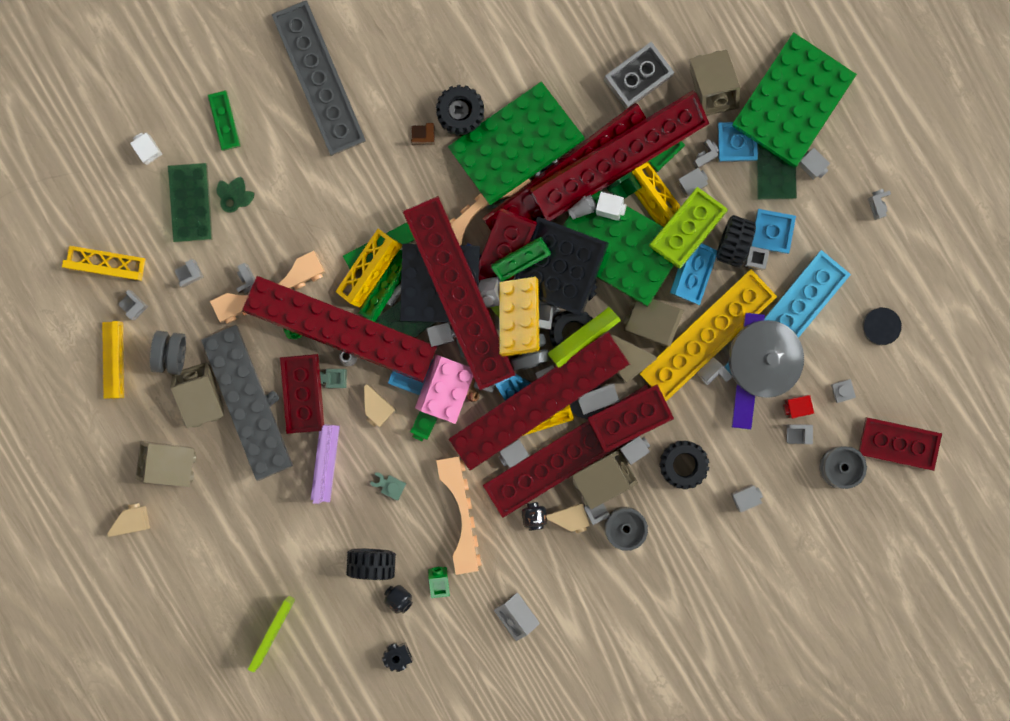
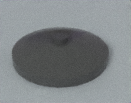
M763 320L747 325L736 335L729 351V368L735 382L745 392L757 397L771 398L786 393L797 383L804 367V351L798 336L788 326L777 321Z

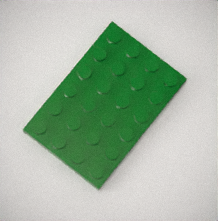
M793 32L731 126L796 168L857 74Z
M541 81L483 121L474 131L463 135L450 144L448 148L488 204L491 205L581 143L585 138Z
M602 191L592 195L596 205ZM626 206L625 214L620 216L619 221L597 215L596 209L594 210L595 212L574 220L569 215L563 226L609 243L597 278L648 307L674 266L649 247V244L663 229V226Z

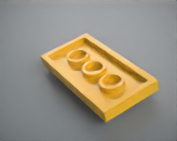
M537 277L499 282L501 356L539 351V294Z

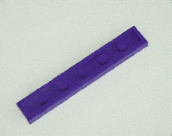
M745 313L743 328L753 322L765 320V315ZM736 384L731 427L751 430L755 396L745 392L738 384Z

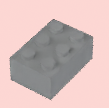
M650 42L605 75L604 81L623 107L627 109L670 79L674 71L654 44Z

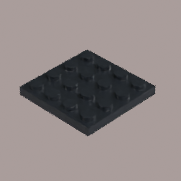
M537 217V224L529 243L541 237L550 250L551 255L517 273L514 280L537 277L539 300L582 316L609 243Z
M402 244L400 321L450 322L417 244ZM460 245L479 288L480 246Z

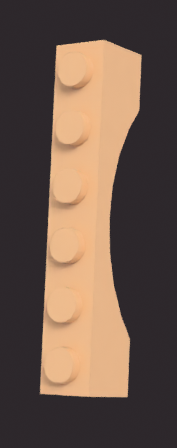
M527 179L499 200L511 197L531 182L530 179ZM481 193L474 199L476 202L471 207L467 205L460 211L462 214L457 219L454 217L450 220L460 245H462L465 231L471 220L479 211L489 205Z
M312 251L297 258L287 276L278 284L290 289L295 288V290H299L306 286V282L310 280L315 282L323 278L322 274L326 272L317 253ZM226 293L210 301L219 321L222 323H232L237 320L236 316L242 313L244 316L248 315L242 312L248 295Z
M460 456L436 460L439 479L453 493L461 513V537L453 553L455 574L479 571L478 566H482L480 554L476 555L475 547L479 546L477 535L473 536L472 528H475L474 516L470 517L469 514L472 504L471 498L466 496V490H469L468 480L463 478L462 471H466L465 463L463 460H460Z

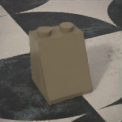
M728 50L715 51L711 54L698 55L691 58L690 72L695 92L699 97L706 116L739 108L740 85Z
M632 299L629 307L632 308L630 316L626 315L623 326H625L624 331L664 347H670L684 310L655 299L646 307Z
M613 334L611 335L630 363V365L616 373L623 383H628L657 359L655 355Z
M209 362L184 369L180 375L172 374L170 388L187 428L199 427L205 422H214L224 416V407Z
M140 441L135 479L144 483L189 487L194 477L192 464L196 461V452H194V448Z
M620 449L572 476L574 478V486L577 490L580 489L583 495L582 500L584 504L590 507L591 510L638 483Z

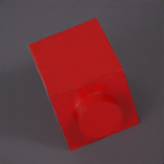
M810 395L786 399L785 404H783L784 413L790 419L815 414Z

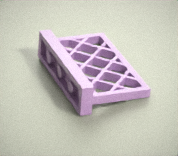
M324 424L322 431H319L311 500L315 504L331 501L340 426Z

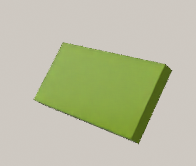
M696 187L649 244V247L681 269L728 212V209Z
M288 596L283 601L247 670L254 673L261 666L295 602L293 597Z

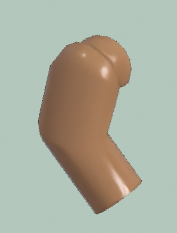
M474 376L466 398L471 402L478 401L480 397L474 387Z

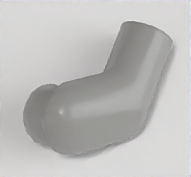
M401 284L395 288L387 302L388 305L393 306L401 294Z

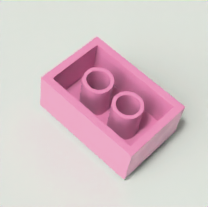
M435 354L415 409L456 424L473 379L470 367Z

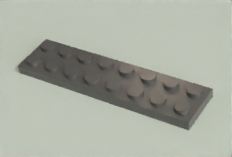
M305 0L271 14L330 155L333 156L366 142L308 1Z
M234 325L202 339V344L256 481L292 467V461L238 326Z

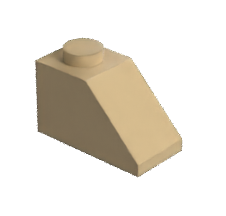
M369 384L364 386L365 414L368 416L366 420L374 427L376 425L381 427L396 409Z
M140 503L128 505V509L121 512L109 530L108 537L149 529L150 525L146 506L140 507Z
M583 503L546 515L549 521L571 532L581 533L587 530L586 527L590 526Z

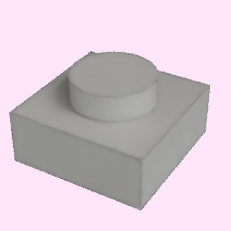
M851 379L831 384L836 403L856 398Z

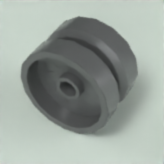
M156 330L150 350L151 372L163 373L167 369L168 374L180 375L186 355L185 334L173 333L170 337L168 332Z
M544 334L539 335V347H542L546 344ZM544 349L537 352L518 354L519 357L511 359L510 363L514 371L522 368L525 370L538 366L542 362L549 361L551 358L547 354L549 350Z
M839 446L831 448L824 453L820 460L819 470L821 477L828 485L834 488L849 489L856 487L863 481L867 472V464L864 456L855 448Z
M619 507L609 514L610 517L606 518L604 532L609 542L615 548L622 551H631L639 548L645 542L648 535V525L645 518L636 509ZM626 525L630 527L627 533L623 531V527Z

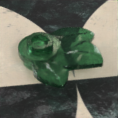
M242 177L234 179L229 185L220 180L217 185L216 191L221 198L220 205L225 212L233 213L239 207H247L254 199L255 193L246 191L245 181ZM229 200H233L234 202L233 206L231 207L227 206V202Z

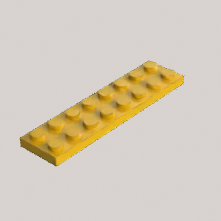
M750 269L639 375L651 387L658 384L665 401H667L743 329L745 313L760 314L777 296Z

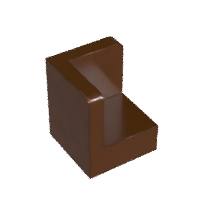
M434 123L412 126L411 144L435 145Z

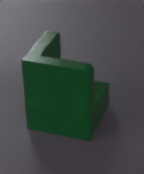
M632 171L607 187L610 194L624 197V199L642 188Z

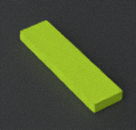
M608 307L547 354L559 368L574 354L598 339L621 320Z

